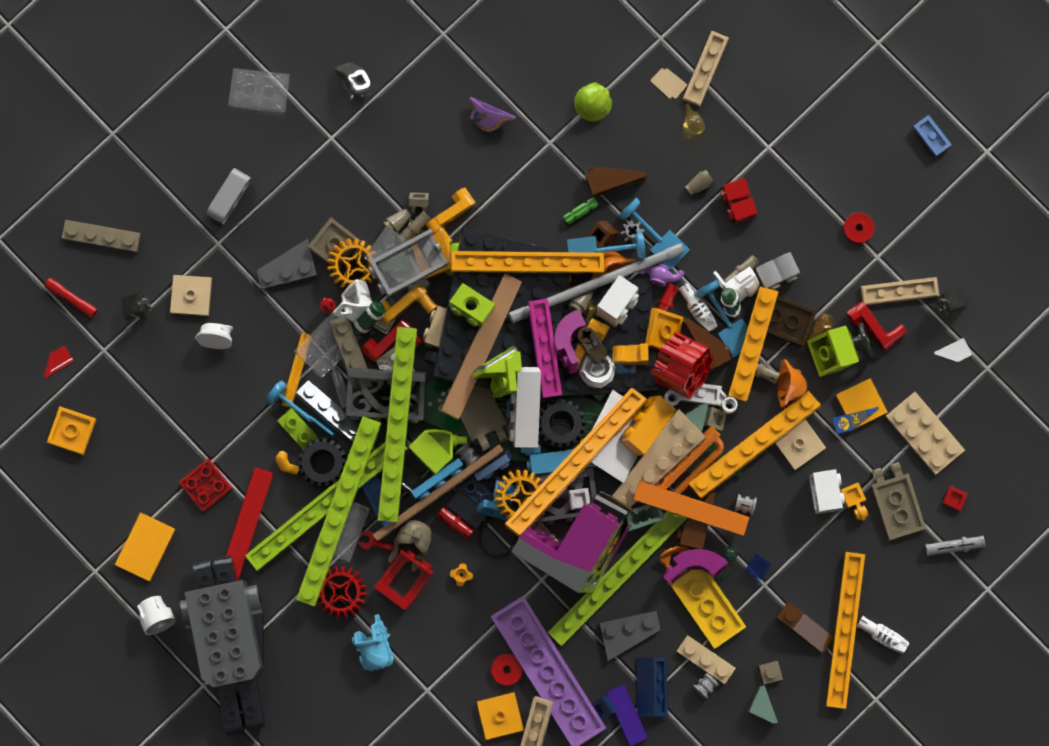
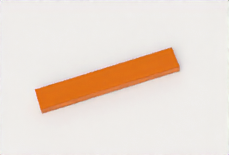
M641 481L638 482L633 497L635 501L744 536L749 521L747 516Z

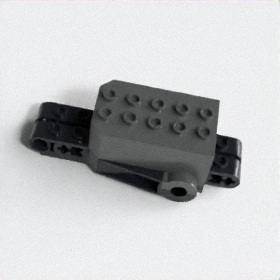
M231 555L214 559L217 579L214 576L211 560L193 563L197 590L185 592L186 600L180 601L185 630L199 664L201 679L212 687H217L227 736L245 731L242 713H244L248 731L266 727L257 678L264 669V614L260 592L257 585L248 586V583L244 580L237 581ZM237 692H240L243 710H241L239 696Z

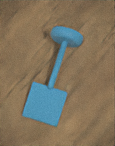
M635 198L618 217L621 220H625L632 215L658 241L650 249L653 254L681 243L684 248V254L662 261L671 270L690 249L671 230L661 238L635 212L640 205V201Z
M643 232L636 233L635 244L597 248L596 236L567 239L568 252L602 253L636 249L639 259L646 258Z
M716 279L696 291L695 295L698 298H702L708 294L728 327L719 332L718 335L724 345H727L731 350L733 358L741 353L748 327L743 319L731 324L712 291L719 287V282Z
M281 380L274 386L265 399L266 403L272 405L278 399H281L306 420L313 422L330 437L335 438L334 433L282 395L286 389L285 382Z

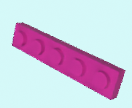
M548 299L529 301L528 308L537 367L541 371V396L545 398L562 395Z

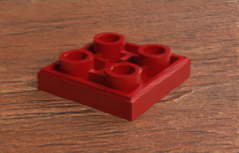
M209 458L178 482L202 512H205L233 489Z

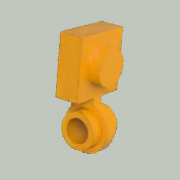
M859 483L841 489L840 492L844 494L847 508L856 507L853 513L857 521L866 520V517L869 516L865 506L861 507L860 503L866 501V498Z

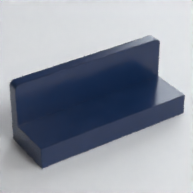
M637 658L638 717L668 716L667 659Z

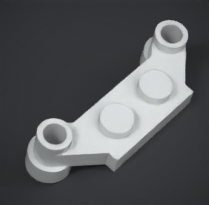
M703 384L689 399L673 390L667 391L664 397L672 406L677 405L679 402L704 404L706 402L708 405L719 406L727 414L735 412L738 406L736 399L728 397L721 390L722 386ZM672 397L675 401L671 402L668 398ZM726 405H731L732 409L726 408Z

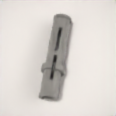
M982 535L979 537H961L959 540L925 544L927 556L956 551L968 552L970 549L985 548V539Z

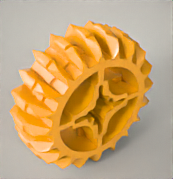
M346 239L347 245L340 241L341 248L334 245L333 248L336 253L329 252L333 259H327L328 263H332V266H328L327 270L334 271L329 276H337L334 279V283H338L341 280L340 287L343 288L346 283L348 287L354 281L349 280V277L356 270L364 273L362 277L356 280H366L368 283H371L372 280L369 278V275H372L368 268L370 267V261L373 260L371 256L376 254L375 251L368 252L372 246L368 245L364 248L365 241H361L358 245V239H354L353 244L351 239ZM347 249H356L350 258L341 255ZM361 253L366 257L367 268L360 262ZM354 259V263L360 268L352 267V270H350L351 265L347 261H353ZM338 260L345 266L344 276L339 271Z
M516 470V476L510 471L508 472L509 479L502 476V479L505 481L504 484L497 482V485L502 488L501 490H494L495 493L500 494V496H495L494 500L501 501L496 504V507H503L500 511L502 515L508 512L506 514L507 519H510L516 511L507 506L506 500L516 501L518 508H520L540 487L541 484H537L541 479L537 477L533 480L535 476L533 472L527 477V470H524L522 475L520 470ZM522 480L530 482L535 491H525ZM516 481L515 490L505 494L507 488ZM520 490L523 494H526L521 502L516 497Z

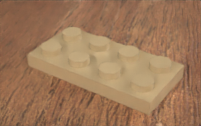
M916 392L885 416L934 475L965 451Z

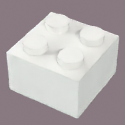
M619 275L598 304L597 316L615 328L618 323L622 325L628 316L626 315L628 309H633L638 302L639 288Z
M836 469L812 473L809 476L815 514L842 509V505L845 504V498L839 489V485H842L840 473L837 474Z

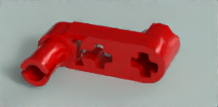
M860 302L846 312L854 326H857L860 322L865 324L884 351L894 346L896 341L908 334L902 324L889 333L885 332L864 302Z
M405 318L378 344L371 338L360 349L373 364L396 343L397 327H413ZM418 333L416 336V348L424 340Z

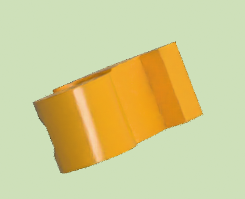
M648 343L612 347L613 363L621 365H648Z

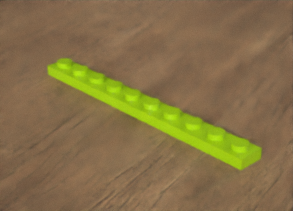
M397 327L378 514L379 521L398 522L417 336L416 328Z
M362 417L296 599L312 606L317 604L382 424L380 422Z
M386 442L371 453L358 490L383 470ZM339 480L245 555L257 571L327 516Z
M667 511L664 514L665 519L656 522L600 579L595 590L587 592L553 626L548 634L562 646L687 519L686 517Z

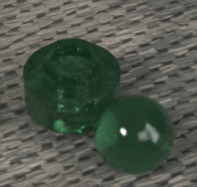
M728 546L723 550V558L728 563L736 560L738 557V551L733 546ZM729 567L716 578H725L729 573Z

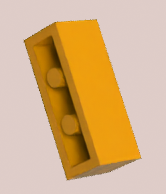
M661 395L649 397L642 411L634 416L632 425L624 430L620 442L636 456L645 455L676 409Z

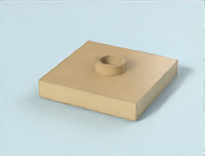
M173 275L170 313L209 316L212 278Z
M806 419L775 442V445L794 471L826 448Z

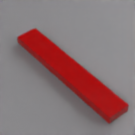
M256 467L226 556L231 555L233 558L237 581H239L246 560L245 555L248 554L274 475L272 472Z

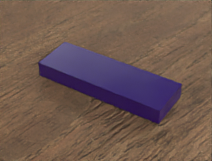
M625 685L606 692L616 709L615 714L629 746L647 739L648 737Z

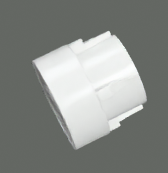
M161 596L150 597L137 606L140 613V623L146 635L163 632L176 622L171 609L166 607Z

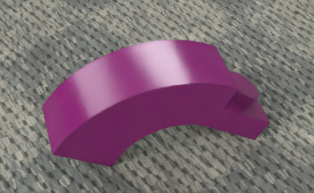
M580 310L571 312L560 321L554 337L557 360H562L564 368L567 367L569 374L576 373L579 364L571 342L578 338L579 330L586 327Z
M694 549L675 556L673 561L676 566L669 567L664 572L663 578L666 584L670 586L685 573L691 570H702L715 579L729 566L723 557L712 551Z

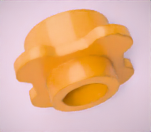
M463 563L456 570H451L450 576L456 580L457 586L460 587L467 580H472L473 574L467 570L466 564Z

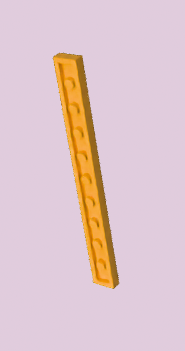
M631 388L505 523V527L520 538L522 532L530 528L641 409L647 402V399Z

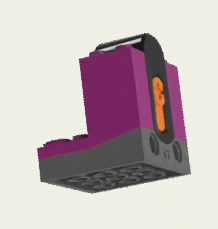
M599 491L589 504L583 505L562 542L555 541L556 538L540 529L533 530L527 528L526 531L522 532L511 552L578 593L593 592L632 526L629 523L634 513L633 509L606 492Z

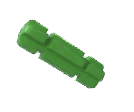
M592 197L587 200V203L584 202L573 209L571 213L565 214L563 216L564 221L570 225L575 219H579L590 212V209L593 210L598 207L596 199Z

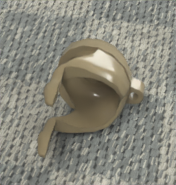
M417 520L405 522L394 539V550L389 556V563L397 557L399 544L414 543L420 550L416 556V559L420 561L427 554L431 544L432 532L429 526ZM412 562L411 566L412 572L418 568V565Z

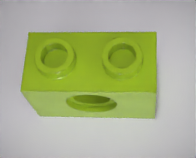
M462 283L450 300L449 306L454 314L458 316L463 315L471 325L475 327L478 325L481 328L495 310L493 302ZM468 304H474L476 306V309L468 310L466 306Z

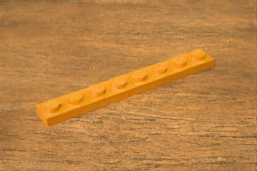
M451 251L450 253L451 272H604V253Z
M809 391L689 482V486L700 499L704 498L821 408V404Z
M845 552L826 706L846 709L865 554Z

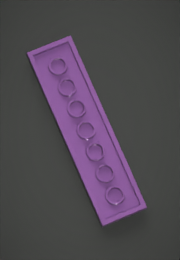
M524 596L491 616L540 697L554 702L551 714L571 746H579L606 729Z

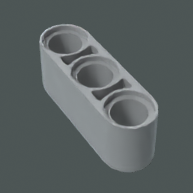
M234 168L210 204L206 215L224 224L247 189L251 177Z

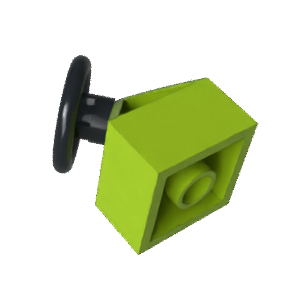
M863 322L858 324L860 335L855 337L851 336L846 326L828 330L807 341L819 377L839 372L859 362L858 351L866 349L869 357L875 358L874 345Z

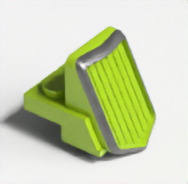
M515 346L510 347L490 361L477 367L473 371V378H491L490 388L493 392V397H502L517 391L515 374L522 371L520 352H518Z

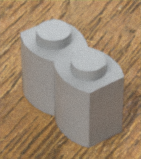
M791 252L755 268L762 286L771 290L781 287L780 283L784 281L791 283L797 280V275L800 274Z

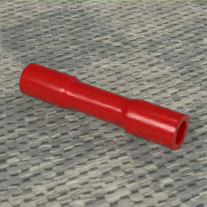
M49 278L44 285L46 289L60 296L91 319L98 311L97 308L65 289L64 286L54 279Z

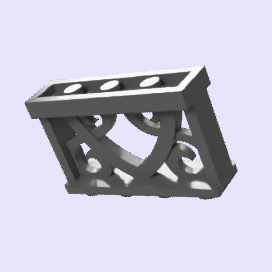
M349 368L346 416H350V419L354 420L369 417V419L381 421V418H388L389 406L384 407L371 393L378 391L383 386L385 379L389 380L390 386L392 385L393 370ZM413 371L411 391L415 382L420 381V396L410 395V398L417 402L418 408L415 412H409L408 423H419V420L424 419L426 372ZM358 378L362 391L353 394V379ZM376 380L378 383L377 387L369 389L368 387L372 386L370 381ZM364 394L365 398H362L359 403H365L366 407L359 410L355 408L353 401L357 396ZM373 406L377 411H369V410H370L371 407Z
M586 468L572 482L571 487H575L574 490L582 489L584 477L588 476L589 499L591 501L596 494L593 468ZM552 473L535 475L533 480L539 477L541 480L537 485L542 484ZM522 480V485H526L529 491H535L530 482ZM520 490L518 492V499L521 502V500L524 498V494ZM569 500L560 509L550 506L546 511L555 516L544 517V512L531 527L538 526V522L545 521L546 525L556 524L557 519H564L565 522L575 521L581 509H574L577 513L565 514L570 510Z

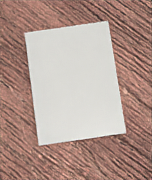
M612 390L593 429L622 399V395ZM634 416L591 461L623 483L637 456L620 440L623 437L624 430L634 422Z

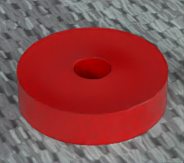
M859 212L850 215L843 226L846 238L856 244L867 242L872 237L875 229L871 217ZM860 225L862 231H857L856 226Z
M503 654L494 660L491 672L493 678L498 683L512 685L520 679L522 666L514 655ZM509 666L511 668L510 673H504L503 668Z

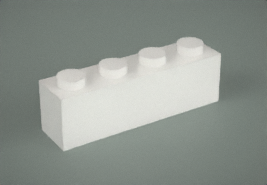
M522 367V371L515 374L517 391L511 393V404H514V410L510 411V422L513 423V430L509 432V439L513 442L514 447H538L541 371L538 367Z

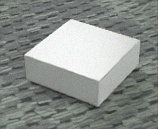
M588 488L568 491L570 510L581 509L584 504L590 503Z

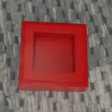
M949 486L942 505L960 512L967 493Z

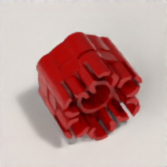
M675 332L669 342L663 343L659 351L661 352L658 353V358L661 360H657L654 364L659 369L652 368L651 375L655 376L656 383L689 399L705 383L714 356L710 348Z

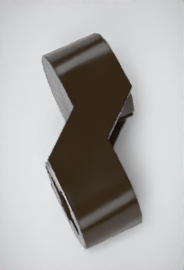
M589 327L580 329L578 332V342L584 349L587 357L594 364H603L607 360V350L601 343L598 335Z

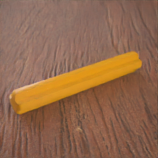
M302 333L300 336L284 394L292 403L294 402L311 341V336ZM282 401V405H283V406L288 407V408H291L290 406H288L286 403H284V402Z

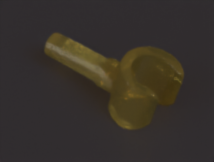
M595 299L588 303L589 313L585 320L587 326L597 310L593 306Z

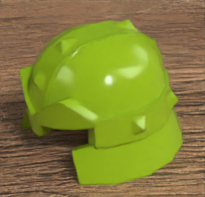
M594 82L582 87L577 92L574 98V106L581 118L587 121H598L609 114L612 108V99L606 88Z

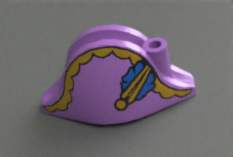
M471 97L469 99L473 107L470 118L483 131L491 132L497 130L506 121L516 118L514 115Z

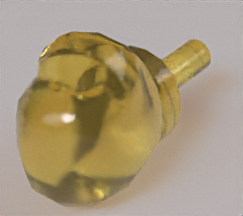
M689 103L685 104L688 112L683 125L685 132L692 135L703 132L705 124L698 112H692Z

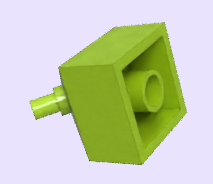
M425 430L409 446V449L436 475L453 462V446L467 444V436L453 435L445 430Z

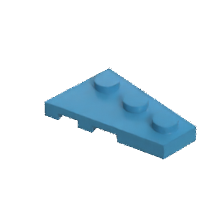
M458 458L411 492L413 501L422 500L430 494L432 489L435 487L437 489L446 483L445 480L448 477L452 476L453 478L462 471L460 468L463 467L460 459Z

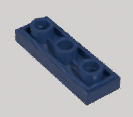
M452 476L448 477L445 481H449ZM472 476L454 487L476 505L480 504L484 499L493 500V493ZM472 484L474 490L468 491L467 486Z

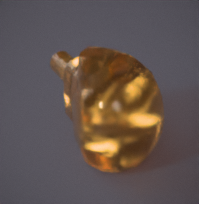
M825 313L818 316L813 326L814 331L807 339L810 340L818 333L822 334L825 329L831 328L834 324L833 316Z

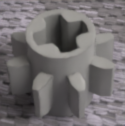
M630 220L628 226L623 224L625 231H622L620 235H625V243L629 240L632 241V244H635V234L630 236L629 230L635 229L636 233H644V229L639 228L640 222L633 224V221Z

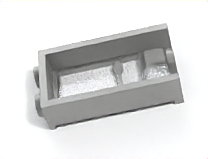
M431 229L370 261L368 270L373 278L377 277L380 283L377 286L382 295L386 294L387 297H390L449 265L450 262L448 259H445L441 252L442 248L439 243H436Z

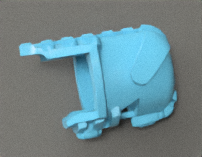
M379 614L375 615V623L371 626L373 636L366 637L364 633L357 631L354 633V637H352L353 645L361 653V656H359L361 665H363L365 670L369 671L389 667L394 659L391 648H389V642L387 641L390 634L387 633V628L384 626L383 621L380 620Z

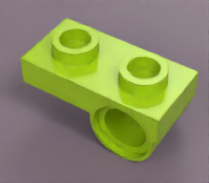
M292 408L277 420L301 448L306 447L308 442H312L317 438L316 434Z

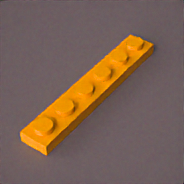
M764 287L759 288L728 397L744 402L748 400L778 291Z

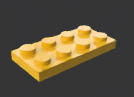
M691 570L670 585L714 649L746 628V625L719 586L707 572Z

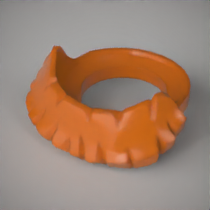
M683 545L669 548V550H665L660 555V564L665 565L668 569L671 567V554L676 552L680 554L690 549Z

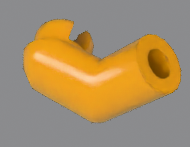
M285 451L278 452L275 459L280 470L298 476L299 466L289 463L287 459L288 454Z

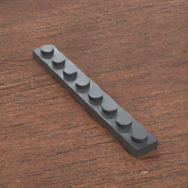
M308 380L296 392L295 396L352 445L360 424L354 419H350V416H346L344 410ZM377 439L372 452L382 445ZM404 463L401 488L411 496V492L419 487L424 479Z

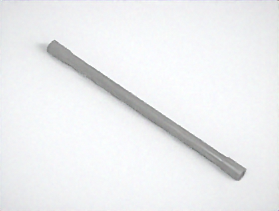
M681 243L676 244L662 252L548 297L546 299H548L549 307L616 281L619 275L626 277L662 261L680 256L685 253ZM528 306L508 313L512 324L530 316Z

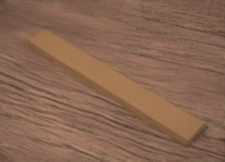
M506 273L503 274L491 300L495 304V310L483 327L478 328L440 410L441 412L457 420L460 418L478 379L473 378V371L480 365L485 364L519 290L521 281Z
M500 444L398 516V522H390L374 533L375 539L380 541L501 455L504 450Z

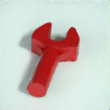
M373 531L361 532L362 535L370 538L368 543L358 542L363 549L369 550L370 547L375 546L390 552L394 550V544L381 540L377 541L373 536Z

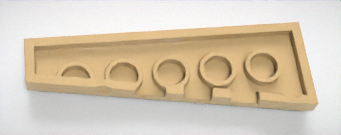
M678 409L646 454L641 457L630 471L625 482H622L610 497L608 503L622 515L623 512H626L637 502L633 500L639 481L654 486L705 438V435Z

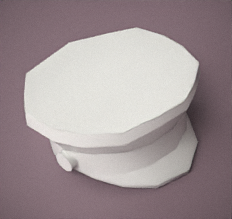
M207 323L200 327V332L195 336V339L203 347L227 349L232 345L230 333L233 331V327Z
M585 355L578 368L582 380L588 386L602 388L609 384L615 374V364L608 355L607 360L601 365L594 364Z

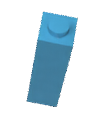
M574 449L530 455L529 460L526 461L527 471L533 472L535 475L553 473ZM591 462L586 468H595L598 466Z

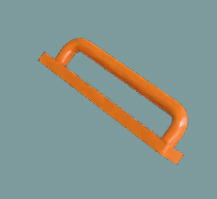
M710 426L703 433L705 438L654 486L666 490L714 443L716 449L673 491L681 495L689 487V482L704 472L723 452L724 444L719 438L720 434Z

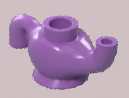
M660 263L658 266H650L638 271V273L643 275L648 273L651 278L649 281L661 287H666V283L680 280L685 272L678 270L677 274H672L668 270L669 267Z

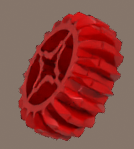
M335 566V573L333 574L329 569V576L326 577L321 595L318 598L322 599L318 603L319 607L325 604L322 611L325 613L330 609L329 616L331 617L334 612H337L336 618L338 619L341 617V613L344 614V618H348V611L355 615L353 608L355 607L360 611L361 607L357 604L359 602L365 604V601L360 598L361 596H367V593L361 592V590L367 588L366 585L360 586L364 579H356L359 576L358 572L351 575L353 572L352 568H349L346 573L345 566L341 567V572ZM339 576L349 578L342 585H337L332 581L333 578ZM353 583H355L357 588L355 600L348 593ZM327 584L334 592L329 602L325 596ZM335 585L340 589L345 588L346 591L344 592L348 599L341 595L337 597L336 594L338 592H336L333 586ZM339 600H346L350 604L345 608L333 607Z

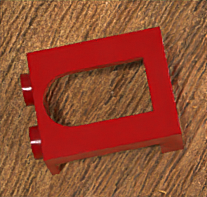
M402 549L400 551V554L381 580L374 586L375 589L404 610L408 609L434 573L431 570L433 566L425 560L421 562L416 559L417 554L410 549ZM412 561L421 568V573L403 597L392 589L389 584L406 562Z

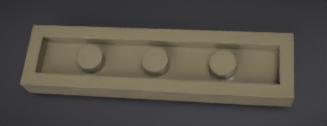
M65 220L62 233L63 240L136 253L138 252L141 234L137 232Z
M339 317L329 321L328 324L347 374L349 368L367 369L349 319ZM358 378L353 379L354 393L362 391ZM372 380L370 381L372 386L368 387L369 389L374 387Z

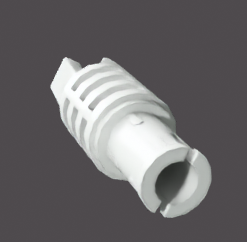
M689 283L680 287L678 290L687 301V308L700 326L707 332L717 328L718 325L703 299L695 295Z
M862 616L857 624V627L871 634L872 639L901 654L906 651L909 642L898 633L885 627L883 624L877 625Z

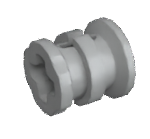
M470 442L464 444L455 453V455H460L462 462L465 461L466 467L480 458L479 454L476 455L474 453V448L471 449L469 447Z
M738 494L734 511L740 510L744 514L748 512L750 516H753L757 498L755 497L752 500L747 496L743 498Z
M706 673L704 678L698 681V685H693V688L700 696L708 699L707 694L714 691L713 688L719 684L712 676Z

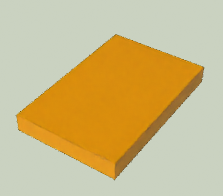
M140 512L115 565L151 581L176 529Z

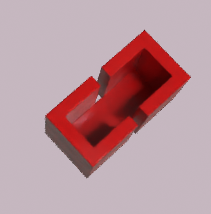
M745 178L723 185L720 194L723 202H727L729 206L727 214L730 220L733 219L736 224L757 216L758 212L752 197L748 198L751 193Z

